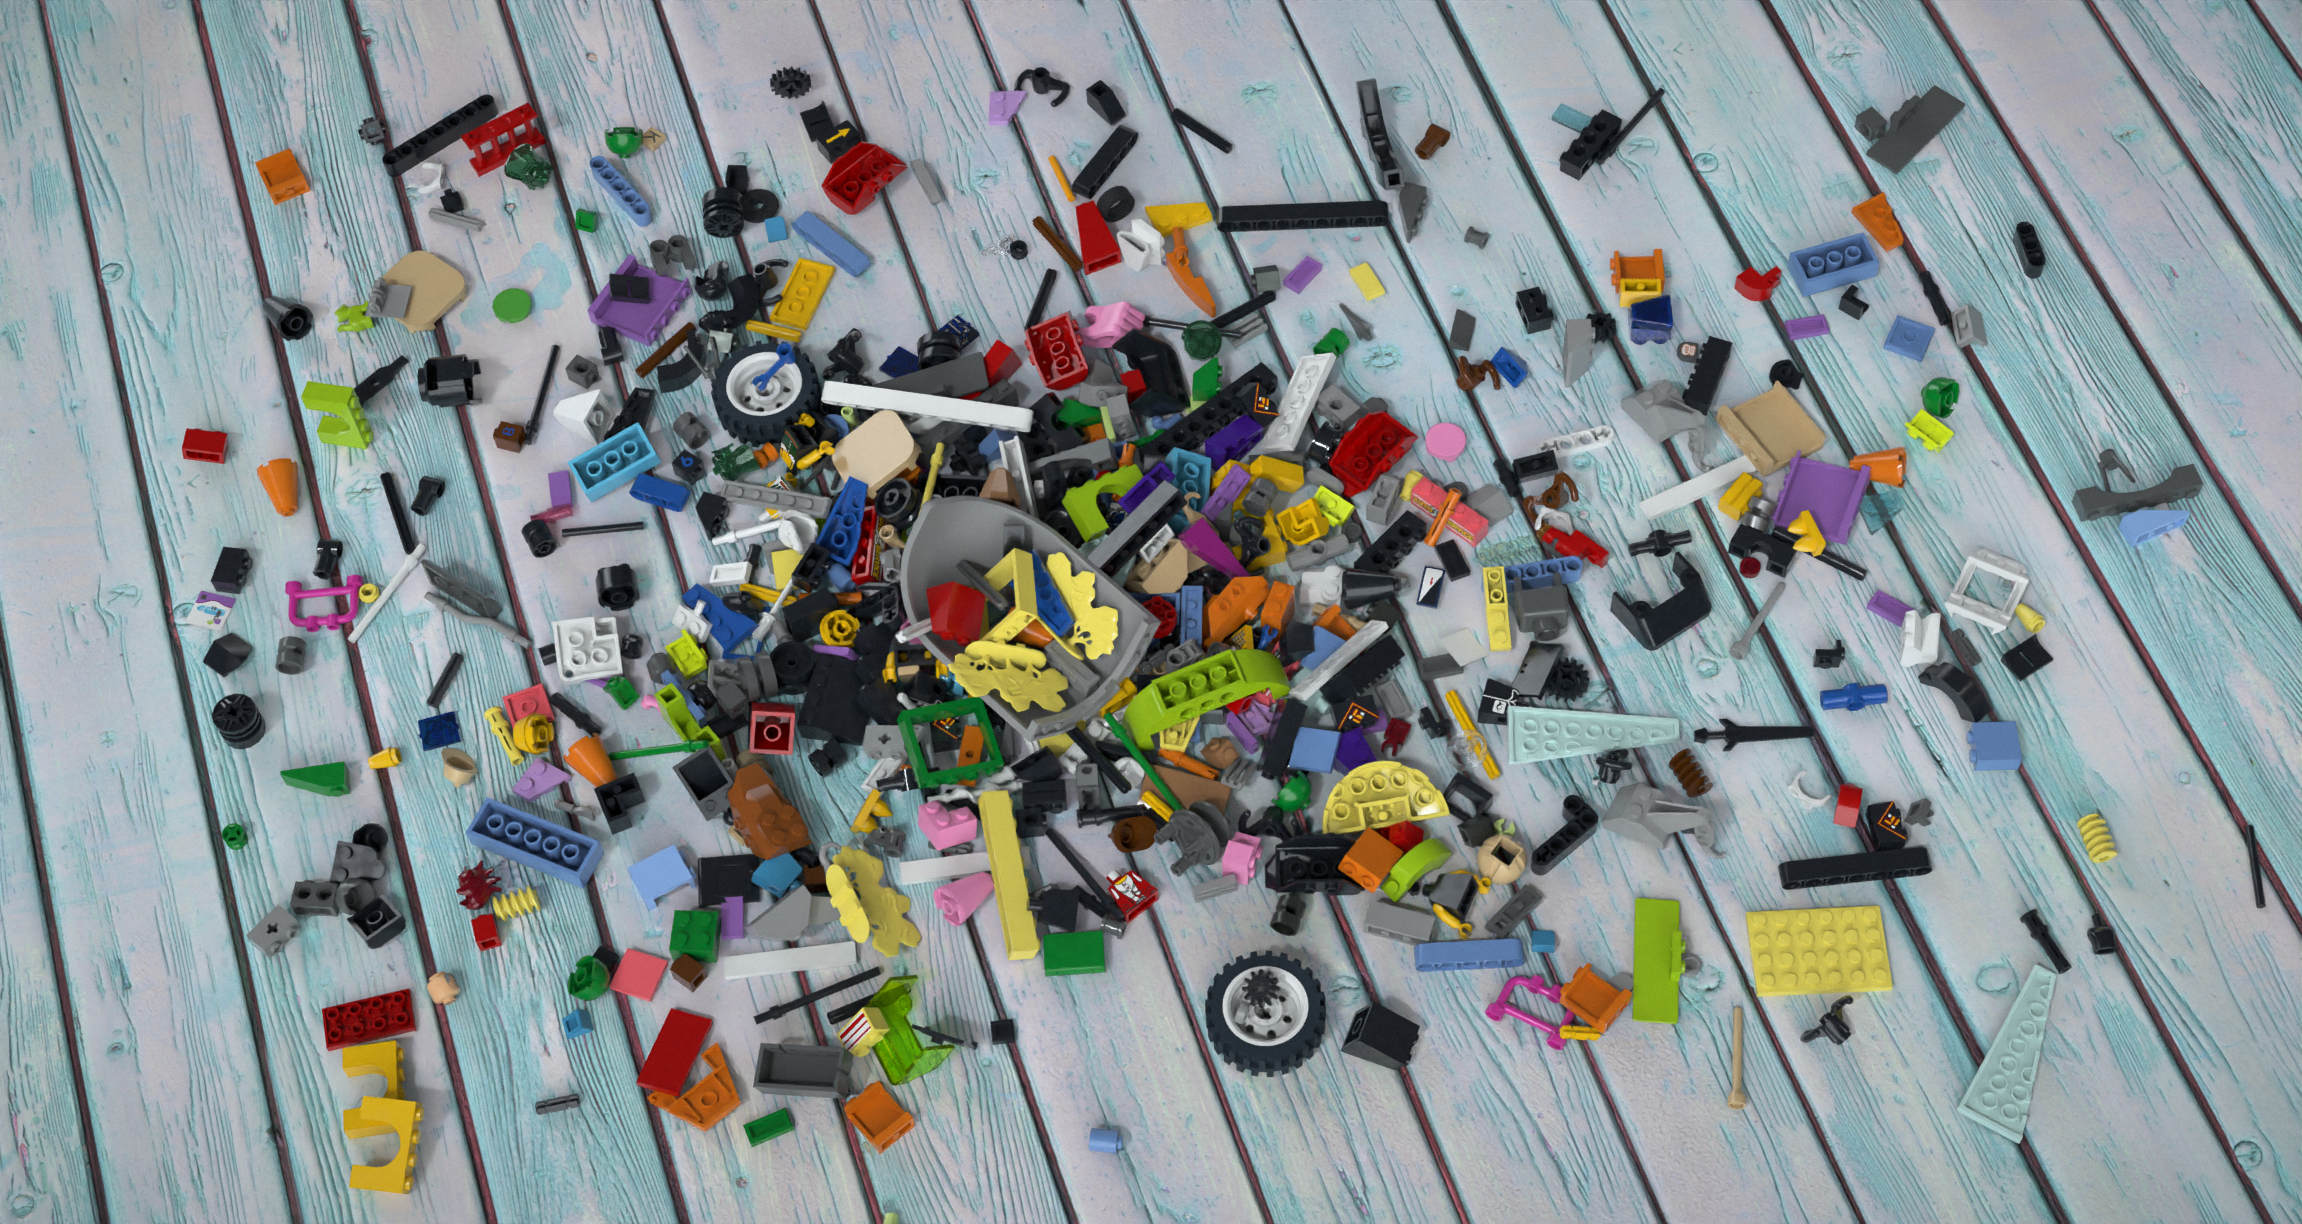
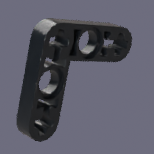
M896 584L889 585L854 604L847 613L857 618L860 623L882 611L884 624L890 630L897 629L904 621L902 592Z

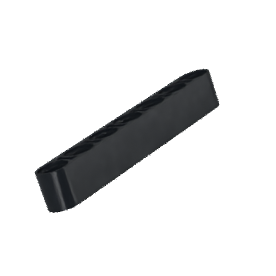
M485 94L386 153L382 158V162L387 174L390 177L400 176L459 140L462 135L495 118L498 110L493 96Z
M1925 847L1788 861L1778 866L1781 885L1785 890L1922 876L1929 874L1933 870L1928 849Z

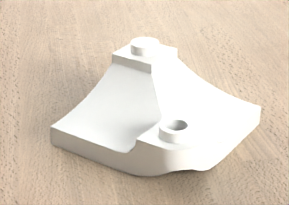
M586 617L552 622L558 674L561 682L572 685L591 679L623 676L615 617L600 619ZM568 672L573 673L572 677H566L565 675Z

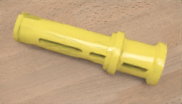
M501 707L489 708L484 713V718L489 721L492 733L498 736L513 766L521 764L524 761V757L515 745L509 731L510 725L502 716L503 711Z

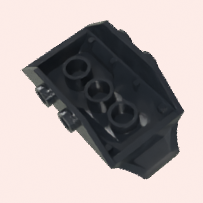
M1305 833L1275 845V854L1265 864V888L1273 889L1276 893L1303 892L1305 894H1314L1315 892H1323L1331 896L1357 895L1361 891H1365L1363 886L1338 869L1339 864L1356 841L1335 833H1326L1324 835Z

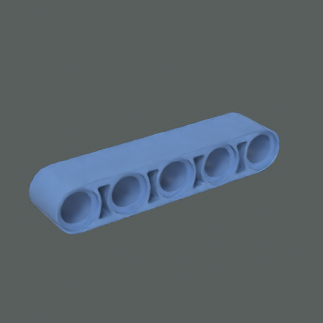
M603 156L593 157L590 160V168L594 179L638 226H648L652 222L648 203Z
M805 211L791 223L798 235L851 276L857 277L870 266V261L865 254L809 211Z
M1569 556L1504 567L1506 592L1513 593L1514 580H1509V578L1514 579V577H1520L1523 590L1552 586L1553 573L1549 572H1560L1562 585L1577 582L1581 578L1583 562L1579 557ZM1482 575L1481 590H1482V592L1484 593V589H1483V575Z
M1520 939L1423 943L1414 947L1415 968L1420 972L1511 968L1522 966L1525 963L1523 943Z

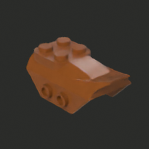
M759 763L736 771L734 784L727 794L734 826L741 832L746 847L750 848L754 855L770 860L813 843L808 836L806 824L797 809L792 806L791 801L786 799L773 775L763 769Z

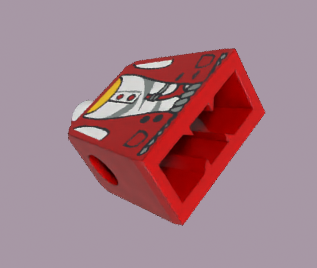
M1113 870L1106 878L1112 884L1108 887V895H1111L1116 901V905L1125 915L1123 920L1127 921V924L1159 900L1158 890L1134 871H1129L1121 876L1117 870Z

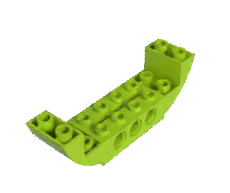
M1229 649L1152 680V683L1134 697L1123 715L1122 724L1136 747L1140 751L1147 752L1155 749L1150 736L1152 734L1263 689L1269 688L1273 699L1276 700L1288 695L1292 687L1279 658L1275 655L1256 649L1234 651Z

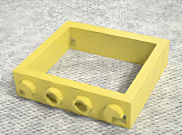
M1017 548L1010 551L983 576L998 592L1013 579L1016 608L989 632L987 609L989 599L985 597L979 641L996 642V640H1003L1007 644L1038 616L1032 554ZM974 585L971 587L972 589L981 592V591H980L978 588H976Z

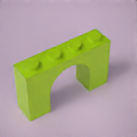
M307 381L301 396L306 409L329 412L341 417L323 415L317 429L321 442L367 450L369 443L373 440L374 433L371 430L369 421L365 416L364 409L359 402L354 388Z
M1136 464L1129 467L1125 465L1113 474L1108 472L1101 476L1099 480H1089L1082 487H1073L1066 492L1062 503L1086 543L1104 536L1109 528L1097 507L1096 496L1102 493H1114L1123 497L1143 478Z
M672 682L654 694L663 719L683 742L692 739L695 741L707 740L721 762L726 759L720 739L708 725L703 729L699 727L692 717L683 695Z

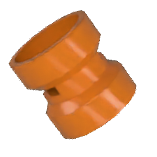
M769 442L765 443L762 449L751 453L754 462L762 470L768 467V463L771 461L775 462L779 459L778 452Z

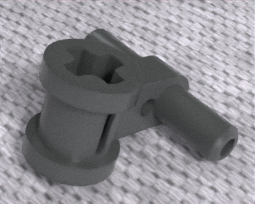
M881 825L878 829H873L868 834L863 844L865 847H870L872 844L883 847L885 855L899 858L903 854L902 844L906 840V834L895 829L887 832V827Z

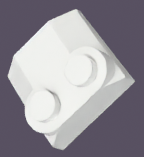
M1330 565L1326 568H1304L1299 605L1314 607L1315 603H1319L1329 607L1336 603L1341 608L1343 594L1342 574L1345 570L1338 565Z

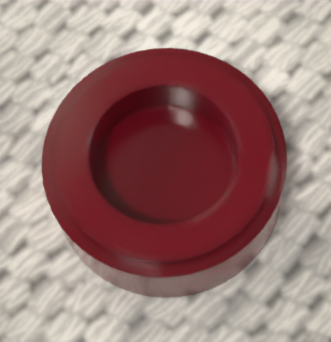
M1753 557L1744 558L1739 566L1740 574L1749 579L1757 577L1761 569L1760 562Z

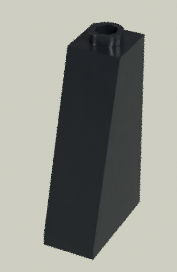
M1290 698L1278 700L1256 771L1262 773L1261 777L1272 781L1274 778H1281L1308 707L1307 705Z

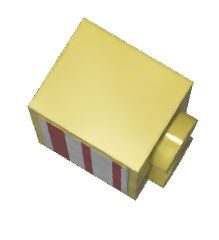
M863 1007L836 1035L843 1048L847 1049L854 1056L863 1057L870 1052V1049L876 1043L883 1039V1036L890 1028L878 1007Z

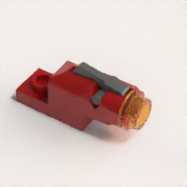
M1545 523L1536 534L1542 545L1555 558L1576 556L1583 560L1587 557L1592 564H1597L1601 568L1608 563L1609 552L1577 529L1569 536V534L1557 529L1553 525Z

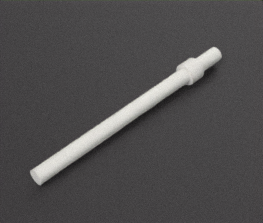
M782 519L739 531H728L725 535L712 538L713 545L716 546L727 542L731 544L738 542L741 538L777 529Z
M419 544L413 553L405 558L403 561L404 565L348 637L350 642H356L409 570L414 569L417 565L418 558L426 549L422 544Z

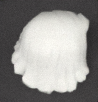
M788 510L782 516L778 535L780 541L786 547L793 548L798 554L803 555L812 542L816 543L819 528L814 517H811L809 514Z

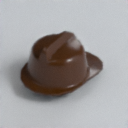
M1147 816L1125 818L1114 824L1108 837L1111 838L1113 844L1122 853L1142 851L1154 844L1153 836L1157 833V827L1154 821Z

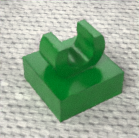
M579 208L576 211L575 229L590 233L595 232L598 214Z

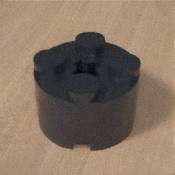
M623 563L619 566L600 568L597 571L598 575L595 579L598 602L603 608L607 606L612 611H622L634 606L633 602L636 600L638 602L640 594L637 575L630 568L629 564Z

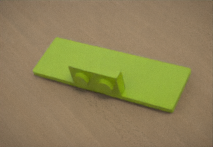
M1635 899L1633 1021L1664 1024L1678 1023V985L1680 974L1685 973V960H1681V953H1685V940H1682V931H1679V901Z

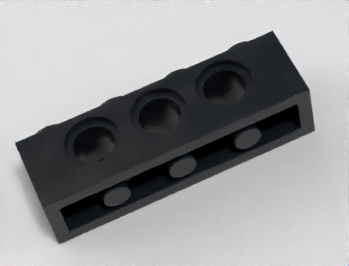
M1603 109L1598 115H1594L1589 126L1584 127L1581 131L1577 140L1574 139L1568 151H1564L1559 159L1560 171L1579 181L1603 152V148L1608 143H1611L1620 133L1622 119Z
M1407 510L1354 562V568L1388 573L1391 569H1395L1404 556H1408L1418 542L1421 543L1427 535L1426 523Z

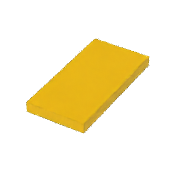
M799 258L781 293L783 299L776 303L769 317L770 321L806 331L836 271L835 267Z

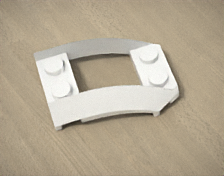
M1986 549L1978 551L1976 555L1970 554L1945 603L1950 617L1952 618L1953 614L1957 613L1964 618H1969L1984 626L1994 629L1992 635L2005 630L2030 579L2026 576L2027 570L2025 565ZM1976 567L2016 582L2002 611L1964 596Z

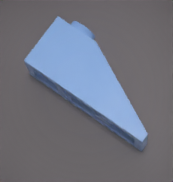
M2139 510L2134 513L2129 512L2121 518L2118 529L2130 546L2134 547L2185 525L2190 513L2188 510Z

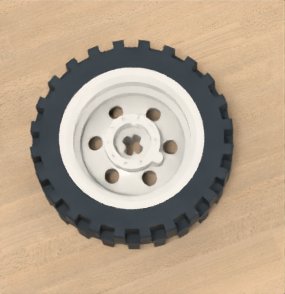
M761 340L755 341L756 345L749 347L748 344L742 346L743 350L739 352L736 350L732 351L729 360L726 358L722 360V368L716 369L714 373L716 379H712L711 386L713 391H711V395L721 425L724 430L728 429L729 435L733 439L738 436L740 443L746 444L748 441L751 442L752 447L757 448L759 444L767 442L771 444L779 443L781 446L784 425L798 424L800 415L802 413L810 415L812 409L820 414L821 387L813 362H810L809 356L806 353L801 355L800 349L793 346L796 361L793 364L786 363L769 380L766 389L760 391L758 386L762 382L754 386L752 381L755 377L769 370L779 359L776 352L779 344H776L775 340H769L767 344H762Z
M1266 950V955L1257 956V951L1250 952L1249 958L1243 959L1242 955L1236 957V964L1231 966L1227 963L1223 966V974L1217 973L1214 976V985L1209 986L1207 991L1208 998L1205 1000L1206 1028L1208 1029L1210 1042L1214 1043V1050L1218 1055L1220 1053L1224 1055V1062L1228 1065L1234 1062L1236 1070L1242 1073L1244 1069L1251 1070V1076L1258 1077V1072H1267V1077H1274L1273 1072L1281 1070L1282 1075L1289 1073V1067L1293 1065L1296 1069L1301 1067L1302 1060L1305 1057L1308 1060L1311 1059L1314 1055V1048H1319L1321 1036L1325 1032L1326 1006L1324 992H1321V983L1318 978L1313 979V971L1309 967L1305 970L1302 969L1300 960L1295 958L1292 962L1288 960V954L1282 952L1280 957L1272 956V951ZM1259 969H1263L1265 974L1268 971L1272 972V978L1277 977L1279 979L1276 986L1281 987V991L1275 992V994L1279 997H1284L1286 1001L1281 1003L1279 999L1272 998V1006L1267 1005L1266 1002L1264 1008H1259L1258 1004L1256 1006L1251 1005L1245 1022L1243 1024L1234 1022L1241 1001L1250 1003V1000L1244 998L1245 994L1248 993L1242 990V987L1248 986L1244 979L1248 978L1251 980L1250 973L1252 971L1258 976ZM1261 984L1259 986L1260 990L1258 991L1264 992L1263 988H1265V986ZM1292 1019L1291 1023L1284 1022L1286 1020ZM1252 1029H1254V1031H1253L1252 1033H1247V1032H1246L1247 1030H1252ZM1269 1031H1271V1033L1276 1037L1270 1039L1267 1036V1034Z

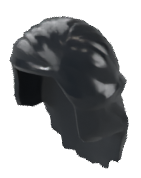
M722 260L708 266V269L704 271L703 279L696 276L695 290L700 298L705 301H715L725 295L727 284L729 283L727 280L729 273L727 262Z

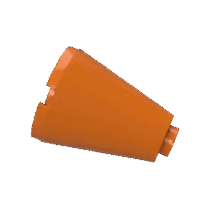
M1897 447L1856 455L1853 460H1850L1849 469L1860 471L1862 465L1871 467L1870 481L1904 488L1905 480H1902V476L1906 474V448Z
M279 458L268 461L269 465L263 467V464L257 468V475L277 513L284 517L292 516L298 509L297 462L294 461L293 463L289 458Z
M1015 606L1011 607L1008 615L1016 608ZM1035 618L1011 640L1044 649L1055 638Z
M592 733L595 737L589 738L587 735L575 742L568 749L569 755L566 756L564 754L563 759L592 785L599 787L619 778L598 733Z

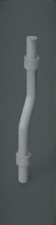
M429 591L424 596L426 600L435 604L437 609L442 612H448L464 623L488 625L505 635L506 639L512 643L516 642L526 649H529L532 645V642L522 637L520 632L513 628L509 629L491 617L467 615L450 605L448 600L443 597L439 598Z

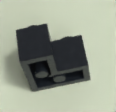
M635 773L594 788L612 835L631 828L632 824L626 809L646 802Z

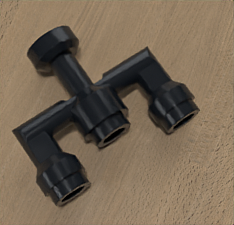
M1205 567L1201 570L1199 579L1195 580L1192 573H1188L1183 586L1209 585L1211 592L1219 595L1226 587V582L1222 578L1227 576L1220 571L1216 572L1213 567Z

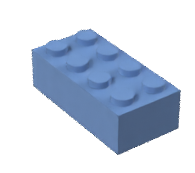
M1864 232L1791 252L1787 268L1802 297L1876 277L1880 262Z

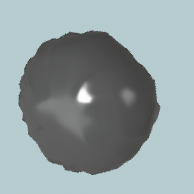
M353 877L344 880L336 890V904L343 913L348 915L356 914L375 900L373 886L370 882Z

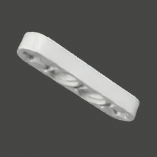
M1603 425L1547 439L1539 443L1537 454L1546 452V450H1543L1546 448L1548 451L1554 450L1557 459L1608 446L1613 441L1614 431L1611 427ZM1586 437L1591 442L1583 444L1580 442V439ZM1567 442L1571 444V447L1564 449L1560 444Z

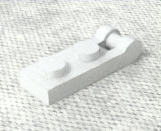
M1094 720L1083 732L1094 745L1096 740L1105 742L1111 735L1108 729ZM1074 742L1066 753L1059 757L1058 763L1062 768L1066 767L1071 774L1076 775V766L1080 765L1082 760L1090 758Z

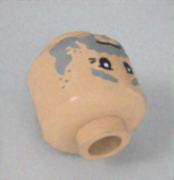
M441 971L429 978L430 982L427 984V990L434 1003H443L446 1006L457 1000L455 996L459 994L460 987L451 973Z

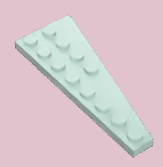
M1508 706L1507 709L1508 765L1678 742L1679 722L1678 719L1519 706Z
M2035 964L1957 1109L1961 1114L2018 1144L2023 1138L2041 1044L2049 1013L2048 1010L2056 979V974Z

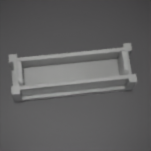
M1056 639L1044 647V654L1047 658L1046 663L1059 671L1062 676H1066L1068 683L1085 698L1091 696L1099 688L1100 675H1095L1078 658L1063 648Z

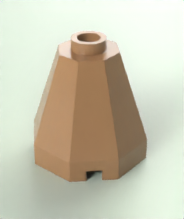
M997 468L991 471L979 497L998 501L1020 510V498L1012 473L1005 468Z

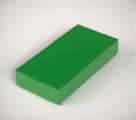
M786 1108L743 1125L751 1147L794 1130Z

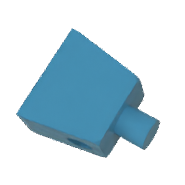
M789 853L773 859L765 860L753 873L751 881L777 897L782 898L789 890L791 891L793 888L803 885L798 881L803 869Z

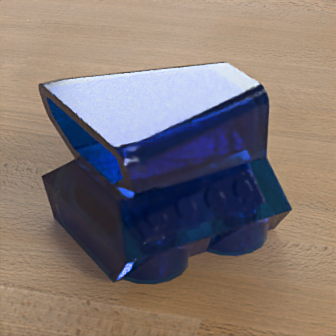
M1670 295L1630 305V309H1628L1630 341L1642 345L1648 340H1652L1656 344H1664L1667 340H1671L1670 331L1673 327Z

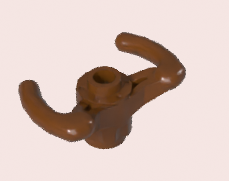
M1465 356L1457 358L1460 374L1456 382L1461 390L1470 391L1485 381L1487 371L1491 375L1494 389L1500 390V378L1491 361L1486 359L1480 365H1472Z
M1565 472L1556 473L1553 485L1541 495H1529L1523 500L1525 512L1533 523L1536 522L1538 517L1533 511V505H1544L1547 508L1555 509L1562 508L1563 505L1568 503L1569 495L1564 490V483H1566L1570 490L1572 501L1577 502L1579 500L1577 487L1571 477ZM1541 520L1542 528L1546 525L1544 520Z

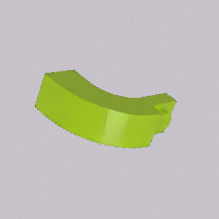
M1438 838L1428 839L1411 849L1389 871L1391 875L1380 888L1395 903H1398L1422 875L1432 869H1440L1453 852Z

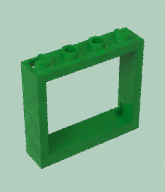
M971 697L901 711L897 718L919 789L928 787L934 789L942 784L954 785L961 780L973 781L986 775L987 777H992L993 774L999 773L1004 765L983 700L980 697ZM975 713L991 761L928 773L912 725Z

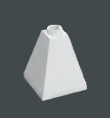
M601 390L561 400L553 409V415L559 423L594 445L601 443L603 436L616 415Z

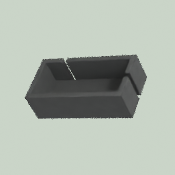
M760 1043L753 1087L763 1094L847 1099L850 1079L846 1075H851L854 1055L847 1049L840 1047L789 1044L781 1046L780 1044Z

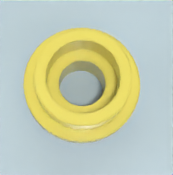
M370 583L364 584L359 590V598L364 603H373L380 595L378 587Z

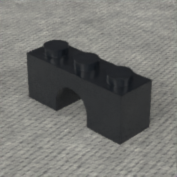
M1054 392L1046 393L1029 408L1034 411L1033 418L1041 423L1045 434L1057 444L1056 448L1059 452L1084 445L1090 438L1078 423L1070 425L1067 429L1060 426L1058 415L1065 406Z
M1743 524L1739 525L1730 541L1728 549L1729 554L1741 559L1749 557L1755 552L1764 553L1768 557L1766 570L1783 578L1786 577L1793 565L1798 551L1793 549V546L1789 543L1779 541L1771 535L1761 533L1753 527Z

